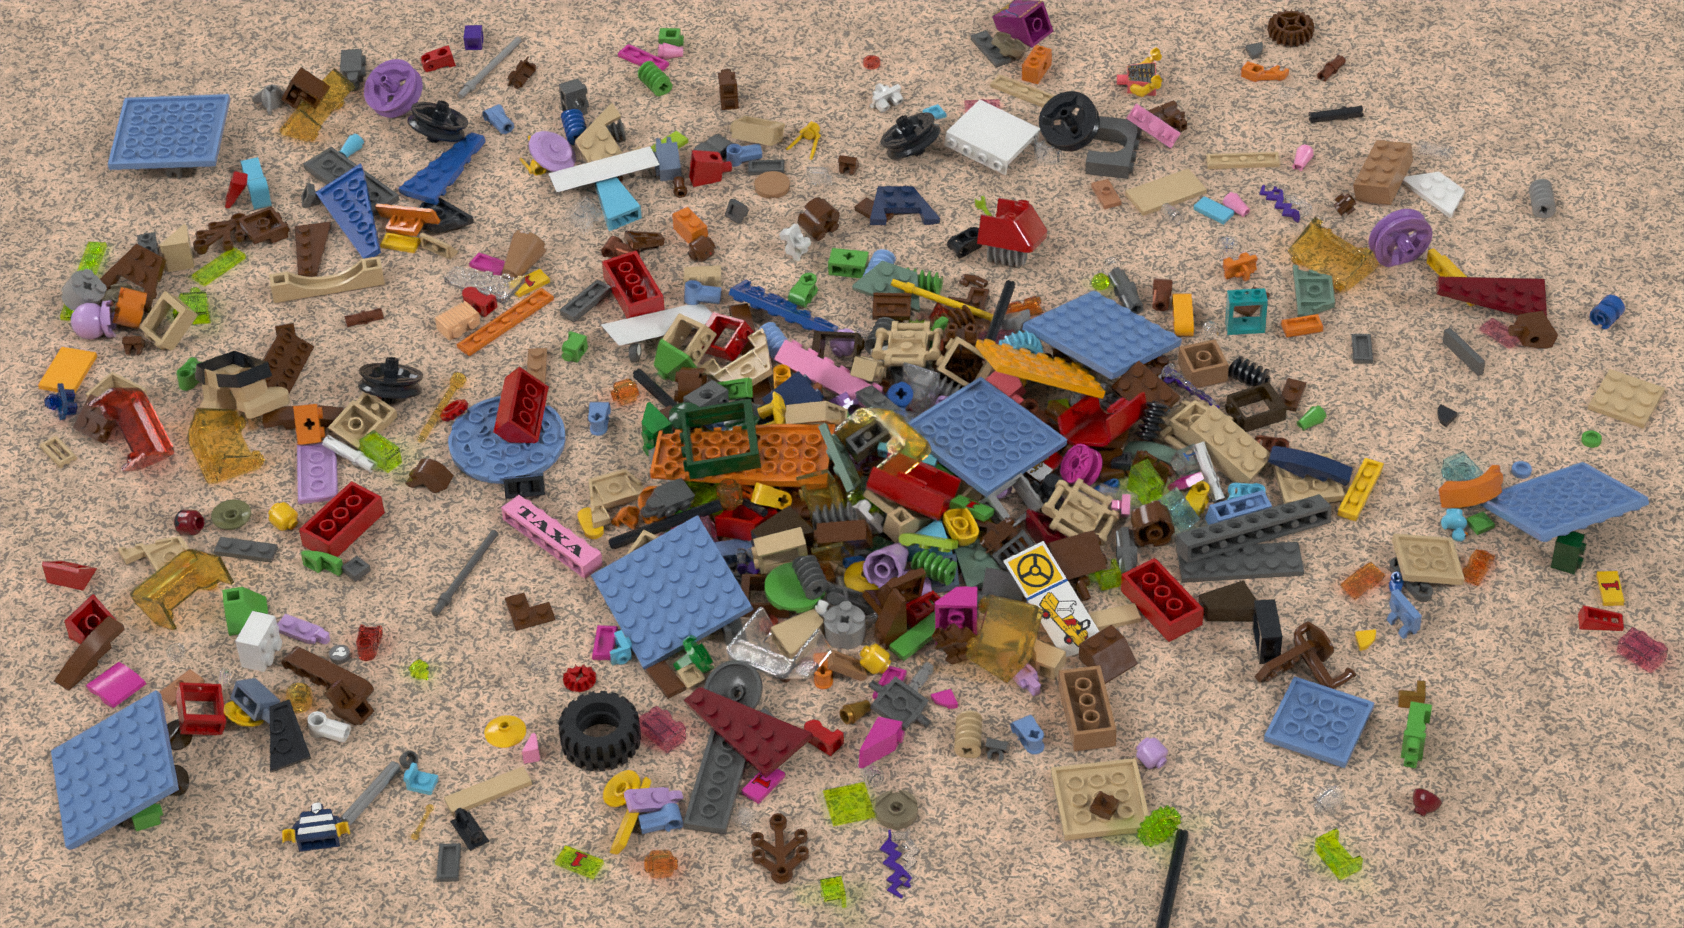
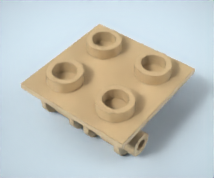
M721 265L684 267V291L685 283L690 280L698 281L705 286L721 287Z

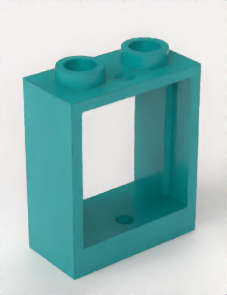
M1265 288L1227 290L1225 314L1227 335L1265 333L1268 306ZM1261 305L1260 316L1233 318L1234 306Z

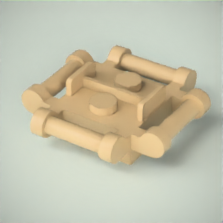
M892 321L891 331H887L884 328L876 330L875 336L877 339L871 356L875 360H885V367H924L927 360H938L941 351L939 349L941 340L944 338V331L941 328L931 331V321H924V323H899L898 321ZM884 340H888L887 350H882ZM930 341H933L932 348L929 351Z
M1204 399L1200 402L1194 400L1192 403L1183 400L1179 403V407L1168 414V416L1161 417L1165 424H1159L1163 429L1159 434V440L1163 443H1169L1186 455L1194 453L1193 447L1183 437L1190 426L1211 407L1209 403Z
M1080 478L1077 479L1073 488L1069 487L1066 481L1058 480L1055 485L1056 489L1041 509L1044 514L1053 518L1049 528L1053 531L1057 530L1067 537L1095 530L1103 517L1107 521L1098 535L1101 540V546H1104L1113 525L1121 517L1117 511L1107 509L1113 497L1105 496L1083 483L1084 480ZM1078 490L1083 491L1084 493L1090 495L1091 497L1102 502L1103 504H1098L1097 502L1078 492ZM1061 494H1064L1067 498L1058 511L1054 506Z

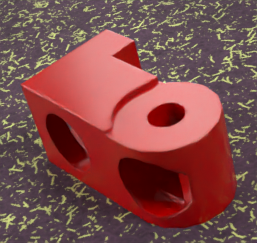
M449 45L426 52L420 58L425 72L435 71L449 66V68L456 66Z
M466 287L462 290L463 302L466 301L483 317H486L498 307L496 296L491 293L486 296L478 292L476 287Z
M815 719L809 720L804 724V730L813 734V738L808 743L829 756H832L844 744V732L839 729L832 732Z

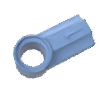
M500 104L482 112L484 120L488 121L489 125H493L501 134H507L514 129V123L505 115V111Z
M759 143L742 147L739 144H730L726 148V161H731L732 167H737L745 161L762 158V150Z
M695 280L687 281L685 283L684 302L689 305H697L700 302L720 304L722 289L721 287L705 286Z
M675 803L665 804L660 811L638 815L642 834L663 829L670 832L671 829L678 828L679 830L683 827L680 809Z

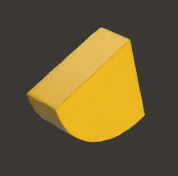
M1376 629L1355 631L1359 651L1366 650L1373 644L1376 639Z

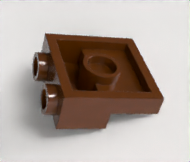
M272 206L238 219L240 226L254 245L268 239L273 244L289 237L288 232H290L287 222L282 221L280 213L276 212Z
M90 394L73 429L104 444L110 438L111 432L123 410Z
M922 567L917 570H910L905 575L898 578L893 577L882 585L878 595V600L884 607L891 590L895 587L904 597L906 603L922 596L926 578L925 570Z

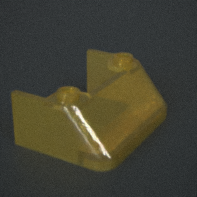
M334 68L322 80L331 87L319 106L314 109L302 101L278 131L287 137L306 142L311 140L313 142L319 135L318 131L322 128L323 122L336 108L339 110L345 104L344 98L355 86Z
M860 408L834 429L846 447V438L876 419L890 432L892 437L886 445V449L891 455L882 461L877 468L895 476L899 470L908 473L931 452L929 442L891 409Z
M828 469L796 477L797 482L802 488L799 490L801 501H805L808 505L813 529L812 515L816 505H819L821 510H823L824 504L828 506L829 510L832 503L835 504L836 509L839 508V503L841 502L844 506L840 486ZM814 541V546H811L812 555L818 561H837L854 556V550H849L843 541L820 547Z
M187 549L179 553L133 589L130 596L134 603L155 625L176 630L177 627L172 620L174 618L172 612L174 608L198 589L210 591L216 588L219 582L232 585L234 581L221 556Z

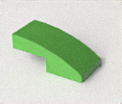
M318 551L301 552L303 565L317 573L326 569L337 576L343 573L341 567L343 566L342 559Z

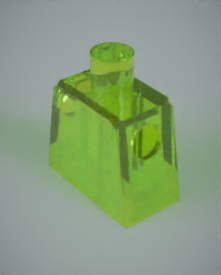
M193 287L190 289V292L179 294L178 298L198 314L191 325L211 324L206 292H201L199 288ZM176 309L173 310L174 320L179 314Z
M1146 459L1131 466L1127 489L1143 505L1149 504L1154 500H1158L1161 504L1166 505L1167 501L1163 497L1165 484L1151 462Z

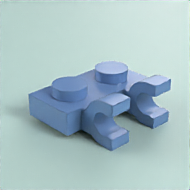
M1399 589L1392 591L1389 602L1392 612L1388 615L1387 621L1390 625H1394L1397 619L1402 621L1404 625L1400 628L1398 634L1404 639L1407 638L1408 633L1411 632L1414 635L1420 630L1422 615Z

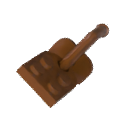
M1307 621L1298 626L1294 631L1295 647L1267 662L1254 676L1259 683L1264 680L1270 682L1281 671L1286 673L1291 670L1294 664L1302 658L1318 683L1332 689L1343 685L1352 677H1356V673L1347 667L1344 673L1332 679L1322 662L1327 661L1333 655L1334 647L1322 629ZM1305 633L1307 635V641L1302 636Z

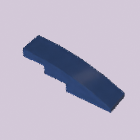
M1279 446L1271 448L1268 459L1269 463L1303 479L1308 474L1322 482L1329 478L1344 486H1347L1350 482L1353 470L1348 465L1315 453Z

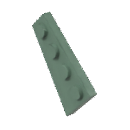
M978 537L974 543L968 546L958 545L957 549H953L966 586L977 587V590L983 588L986 567L1001 570L991 555L986 553V548H983L979 543Z

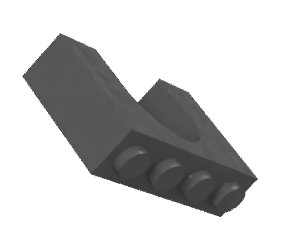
M1100 116V127L1094 140L1116 142L1124 146V148L1116 152L1088 150L1085 174L1128 179L1129 174H1133L1134 163L1132 162H1136L1137 151L1135 150H1139L1140 140L1138 139L1142 137V129L1127 119Z

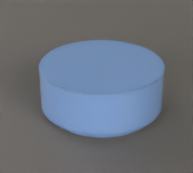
M1517 461L1512 465L1511 472L1513 476L1525 479L1531 475L1532 467L1527 462Z

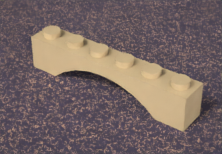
M380 256L361 259L345 271L323 277H305L288 271L269 274L274 303L385 285Z
M961 479L955 497L962 495L974 501L982 497L980 492ZM901 506L887 514L882 531L897 543L899 542L900 534L915 533L935 520Z

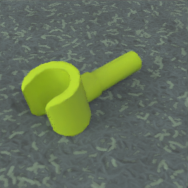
M981 196V201L975 198L976 208L982 209L986 215L992 216L986 207L985 197Z

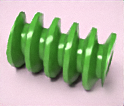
M647 61L640 66L638 78L656 96L660 97L671 91L673 84L670 82V78L654 62Z
M921 270L920 274H917L918 288L940 295L943 286V276L939 278V273L936 272L934 277H932L931 271L925 276L924 270Z
M925 549L922 553L918 551L914 555L911 569L917 570L922 567L926 572L927 578H932L934 581H939V583L948 586L955 577L957 562L952 561L950 563L949 558L943 560L942 555L937 556L935 552L930 553L928 549Z

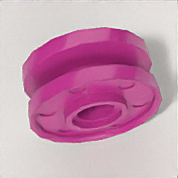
M1084 444L1073 446L1068 450L1061 463L1060 473L1062 479L1074 485L1077 479L1080 478L1084 480L1083 483L1091 486L1098 478L1102 468L1101 454Z

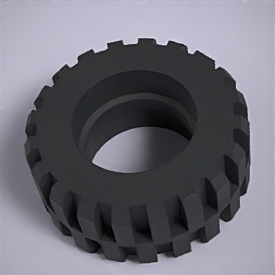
M592 691L585 696L582 694L577 697L576 701L572 700L568 704V708L565 707L559 718L558 729L562 751L565 756L567 755V759L571 763L575 761V766L581 769L583 766H586L588 771H593L594 768H599V772L605 771V768L608 767L611 770L618 768L617 764L621 763L624 765L628 762V757L633 758L636 750L640 747L641 730L636 707L624 696L619 697L617 693L611 692L610 694L607 691L595 693V691ZM598 724H608L617 728L612 733L601 737H592L583 733L589 727Z

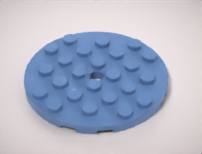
M501 396L474 404L467 409V413L462 417L459 416L453 423L450 436H448V445L454 464L466 475L487 483L504 484V477L543 473L558 460L563 452L566 441L563 421L559 414L549 405L545 406L537 443H511L503 440V438L493 432Z

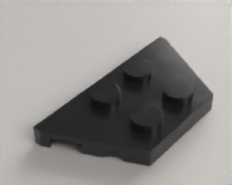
M440 197L438 198L439 202L437 205L422 202L420 208L433 209L440 219L439 224L425 223L423 227L435 234L474 223L473 216Z

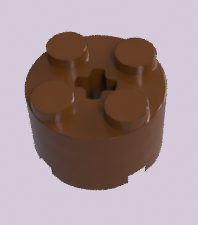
M820 197L810 200L804 206L806 209L804 213L800 212L798 216V225L817 241L823 239L827 232L831 231L833 233L839 227V211Z
M681 367V370L676 371L675 382L678 383V390H675L674 402H678V404L684 403V396L707 383V375H703L706 372L705 368Z
M1151 501L1149 504L1142 505L1131 511V525L1135 540L1140 546L1145 547L1144 545L1153 544L1154 547L1164 546L1172 540L1171 536L1175 534V528L1170 510L1161 504L1160 501Z

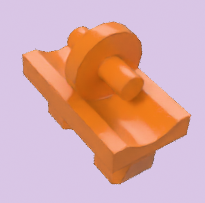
M1245 252L1241 253L1238 260L1235 261L1230 257L1223 260L1225 278L1242 277L1244 281H1248L1250 274L1257 270L1256 262L1258 257L1256 255L1250 256Z

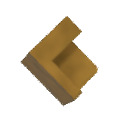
M1417 680L1416 691L1399 690L1398 707L1410 708L1411 701L1425 704L1426 681Z

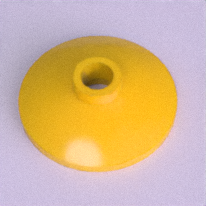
M865 561L855 562L846 569L844 574V584L846 587L864 593L865 590H880L879 586L874 583L871 584L867 578L862 576L864 575L863 564Z
M230 701L224 706V714L239 726L254 727L264 722V720L254 721L234 701Z
M503 715L496 717L487 724L484 731L485 739L489 744L498 748L515 746L524 739L526 725L516 716Z
M625 770L613 776L604 788V802L610 807L625 805L624 792L627 789L640 788L641 780L639 775L635 771Z

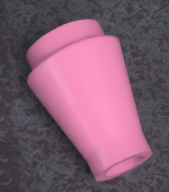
M667 43L659 44L658 57L663 60L683 57V47Z
M1301 145L1297 148L1292 166L1293 169L1302 171L1313 158L1314 151L1310 146Z
M1230 192L1225 196L1223 204L1234 210L1235 213L1244 217L1250 212V208L1246 206L1237 193Z

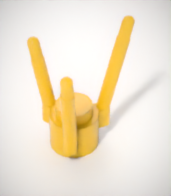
M810 121L799 131L800 135L786 150L792 148L803 137L808 140L814 139L809 157L812 160L818 140L821 137L819 125Z
M519 158L528 169L529 174H534L535 176L542 175L548 170L534 159H532L529 166L523 158Z

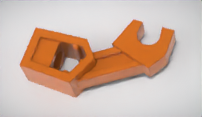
M1249 61L1241 69V77L1253 82L1260 80L1281 81L1289 75L1288 68L1280 71V66L1276 65L1270 70H1264L1262 65Z

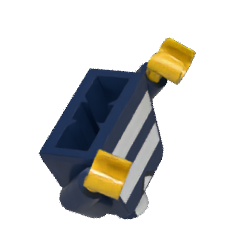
M314 803L311 805V811H305L300 814V819L295 822L291 829L282 830V843L286 841L295 843L296 840L299 852L340 847V835L351 833L348 822H343L339 816L333 815L331 809H324L323 804Z

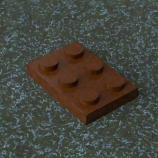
M1140 361L1136 362L1111 386L1115 393L1128 401H1131L1141 392H1145L1146 402L1154 400L1171 408L1180 400V396Z

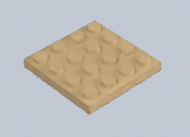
M1136 758L1051 767V776L1064 841L1151 831V822ZM1099 791L1119 799V806L1110 820L1090 812V806Z

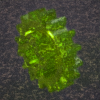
M1166 805L1164 809L1160 806L1157 810H1153L1150 816H1145L1143 822H1140L1139 825L1141 827L1137 829V837L1144 846L1153 847L1155 843L1156 845L1163 843L1179 829L1177 825L1181 824L1180 819L1182 817L1173 806L1169 807V805Z

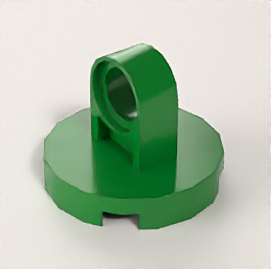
M690 635L683 640L687 654L678 659L673 666L677 671L694 663L702 673L707 674L714 669V666H710L713 660L702 643L698 645L695 642L697 638L694 635Z

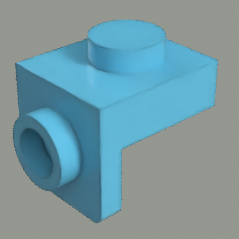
M620 630L614 632L617 649L610 651L612 666L616 664L623 665L632 659V643L630 638H625L623 631Z

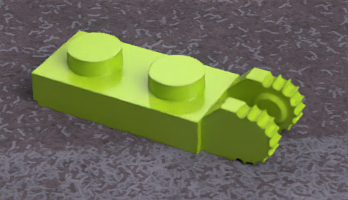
M902 533L898 538L899 543L905 546L919 544V548L931 549V546L939 547L938 551L951 552L952 549L958 548V540L916 533Z

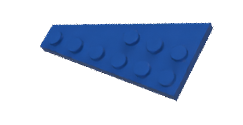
M473 132L467 134L463 140L455 143L452 148L442 153L439 158L430 162L427 167L417 172L410 180L405 181L398 188L399 193L437 205L440 195H445L447 186H451L463 172L465 163L469 164L471 161L470 157L473 154H477L486 142L485 137Z
M360 163L315 193L361 257L365 259L377 256L381 253L364 168Z
M747 279L730 289L729 295L735 301L741 303L745 301L750 303L752 308L759 310L762 308L767 310V313L772 316H782L785 318V321L793 324L795 322L799 323L806 330L838 331L839 327L821 317L813 318L811 317V312L807 310H797L796 304L774 293L766 294L765 288L751 286V281Z

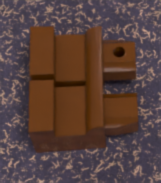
M722 69L721 73H718L721 110L739 109L735 71L731 72V69Z
M1174 100L1147 110L1172 128H1177L1181 132L1187 129L1185 112H1180L1177 108L1178 104Z
M948 323L947 328L944 330L942 355L944 356L948 350L945 347L951 338L955 339L957 336L975 347L977 339L980 340L979 330H976L975 324H967L965 329H958V325L955 323ZM958 344L950 358L960 359V344ZM962 346L961 359L979 360L978 355Z
M955 623L948 625L945 630L942 627L936 628L932 635V638L937 642L934 649H942L947 654L945 660L951 665L974 659L984 643L967 626L959 628Z

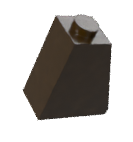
M788 506L751 530V544L755 547L753 540L755 538L801 527L806 546L815 543L814 529Z
M1244 580L1199 595V604L1204 608L1203 615L1207 621L1252 622L1254 600L1256 598Z

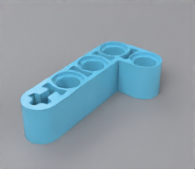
M259 158L240 161L243 173L248 174L247 188L254 210L272 206L266 177L263 175Z

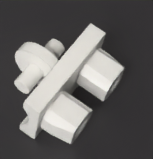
M877 84L875 91L872 92L873 103L870 104V107L872 109L877 108L882 113L890 108L888 101H891L894 106L902 103L903 97L900 94V85L897 84L889 88L888 85Z
M793 224L790 228H784L779 234L781 240L788 243L785 246L786 254L792 255L794 260L800 261L801 255L806 253L811 245L810 238L803 237L798 224Z
M861 500L852 506L856 510L857 520L865 519L872 528V534L882 533L883 527L881 524L884 518L877 512L872 513V515L868 512L871 508L868 500Z

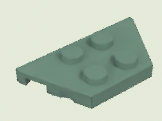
M882 260L854 283L852 289L873 297V293H904V290L891 286L892 280L896 279L904 283L910 282L915 284V287H918V275L915 271ZM912 293L911 310L920 313L919 296Z
M1293 265L1297 316L1315 315L1334 308L1335 297L1332 276L1324 273L1320 274L1311 269L1306 272L1299 270L1298 265Z
M823 423L818 427L828 448L826 453L835 464L833 469L836 475L841 478L846 491L850 492L861 483V480L847 448L834 433L831 435L828 425Z

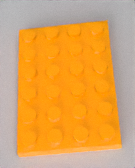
M977 339L975 347L996 372L1102 399L1104 397L1105 391L1100 386L1101 384L1094 380L1095 378L1089 374L1088 370L1083 368L1081 363L1075 361L1068 363L1060 357L1052 359L1048 358V355L1038 352L1033 354L1025 348L1017 350L1006 343L998 345L990 339H985L984 341Z

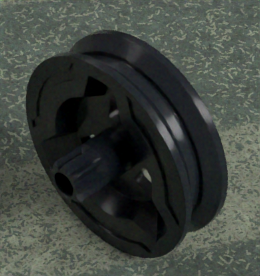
M1076 91L1062 92L1053 96L1043 106L1039 116V128L1042 135L1052 147L1061 151L1072 152L1084 148L1096 137L1100 127L1099 112L1093 102L1083 93ZM1075 108L1079 109L1077 115L1072 114ZM1061 120V125H1054V121Z
M439 100L437 104L417 102L411 106L413 115L408 117L407 123L418 133L427 136L429 142L437 143L439 140L457 142L464 139L465 133L463 129L468 126V120L458 111L449 108L448 102Z
M924 112L909 117L902 115L897 118L896 124L889 128L881 138V145L884 148H888L887 156L890 159H903L912 155L916 157L921 156L925 152V148L932 144L941 132L939 125L934 124V115Z
M387 357L385 363L366 364L359 369V374L363 379L358 382V388L367 394L382 397V401L387 404L395 403V399L418 396L422 392V387L418 383L423 379V373L416 368L399 364V359L396 357Z

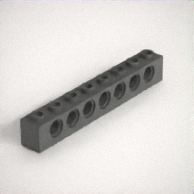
M1318 494L1176 534V551L1189 563L1331 523L1332 506Z

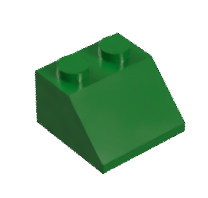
M651 402L646 404L641 432L644 442L643 450L647 456H649L648 450L656 446L659 431L663 430V434H673L672 423Z

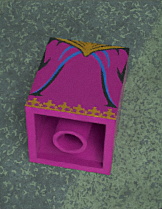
M1013 0L992 16L998 31L1012 35V38L1015 40L1016 38L1031 48L1054 31L1043 1Z

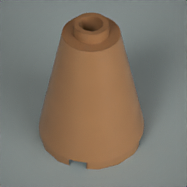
M516 230L513 234L502 270L507 281L513 282L521 278L546 253L547 248H544L546 244L534 233L529 232V234L523 233L524 230Z

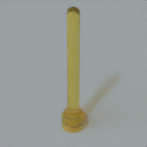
M460 372L453 373L450 378V387L418 436V442L422 443L426 440L439 419L442 410L447 406L456 390L464 386L467 381L464 374Z

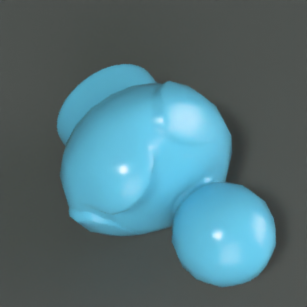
M1447 509L1446 515L1441 519L1442 528L1444 530L1453 529L1452 538L1458 542L1464 541L1469 534L1463 530L1467 526L1463 510Z

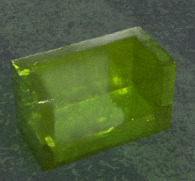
M372 430L359 440L361 452L366 457L376 461L377 466L385 472L389 473L402 463L400 448L375 430Z
M1335 828L1315 838L1314 851L1335 876L1342 880L1362 870L1363 858L1360 855L1352 858L1339 843L1340 831Z

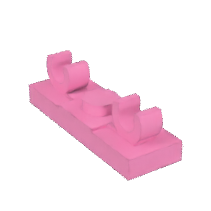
M1137 103L1126 117L1127 120L1169 148H1172L1181 134Z

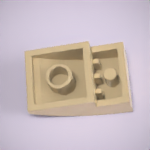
M364 392L357 401H351L328 429L359 450L375 439L398 417L397 411L378 397Z

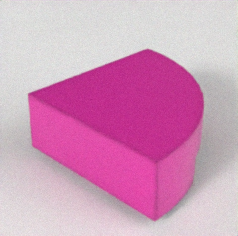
M951 689L931 694V699L935 704L947 707L948 709L958 708V703Z

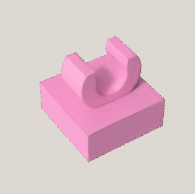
M1122 494L1121 501L1112 500L1111 510L1121 511V517H1129L1131 495Z

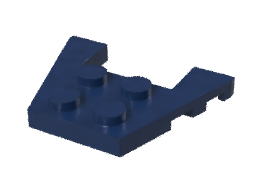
M878 186L870 217V225H886L887 218L885 214L919 213L923 225L940 224V217L913 186Z

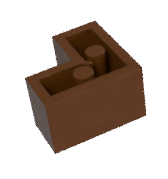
M301 67L291 79L281 100L297 109L302 101L316 109L326 97L331 86Z

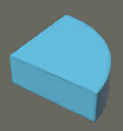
M938 104L923 109V113H932L935 119L947 117L945 111Z

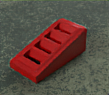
M237 171L233 172L226 195L225 209L231 208L247 186L248 174Z
M932 590L907 603V624L913 628L934 612L935 605L928 600L935 604L941 597Z
M1585 605L1582 606L1578 613L1579 629L1624 630L1623 615L1621 613ZM1611 618H1615L1616 623H1613Z

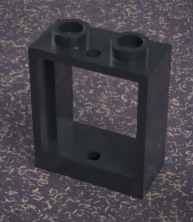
M1275 599L1254 600L1253 635L1259 664H1266L1281 655L1283 636Z

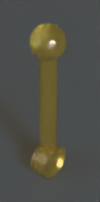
M429 804L425 807L426 812L416 831L411 834L413 840L419 838V833L430 812L434 810L433 805Z

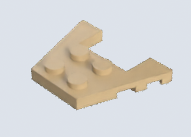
M613 103L575 140V145L587 163L623 154L606 127L621 118ZM639 146L631 151L641 149V147Z
M763 328L748 336L749 341L754 346L753 350L723 368L712 358L699 366V368L706 369V372L703 374L718 382L752 378V386L772 375L773 371L767 338Z
M626 469L589 479L593 528L611 524V518L606 509L638 500L639 495L645 488L642 482Z
M181 536L155 540L154 544L149 545L139 543L135 544L133 548L126 549L125 546L118 548L119 554L126 565L147 557L160 577L142 585L143 592L150 602L157 599L198 566L196 558Z

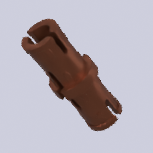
M1337 55L1334 60L1328 62L1325 68L1317 74V78L1326 82L1330 76L1336 74L1338 69L1346 63L1345 58Z
M381 308L370 311L362 310L360 313L344 316L347 328L360 324L366 325L369 322L384 319Z

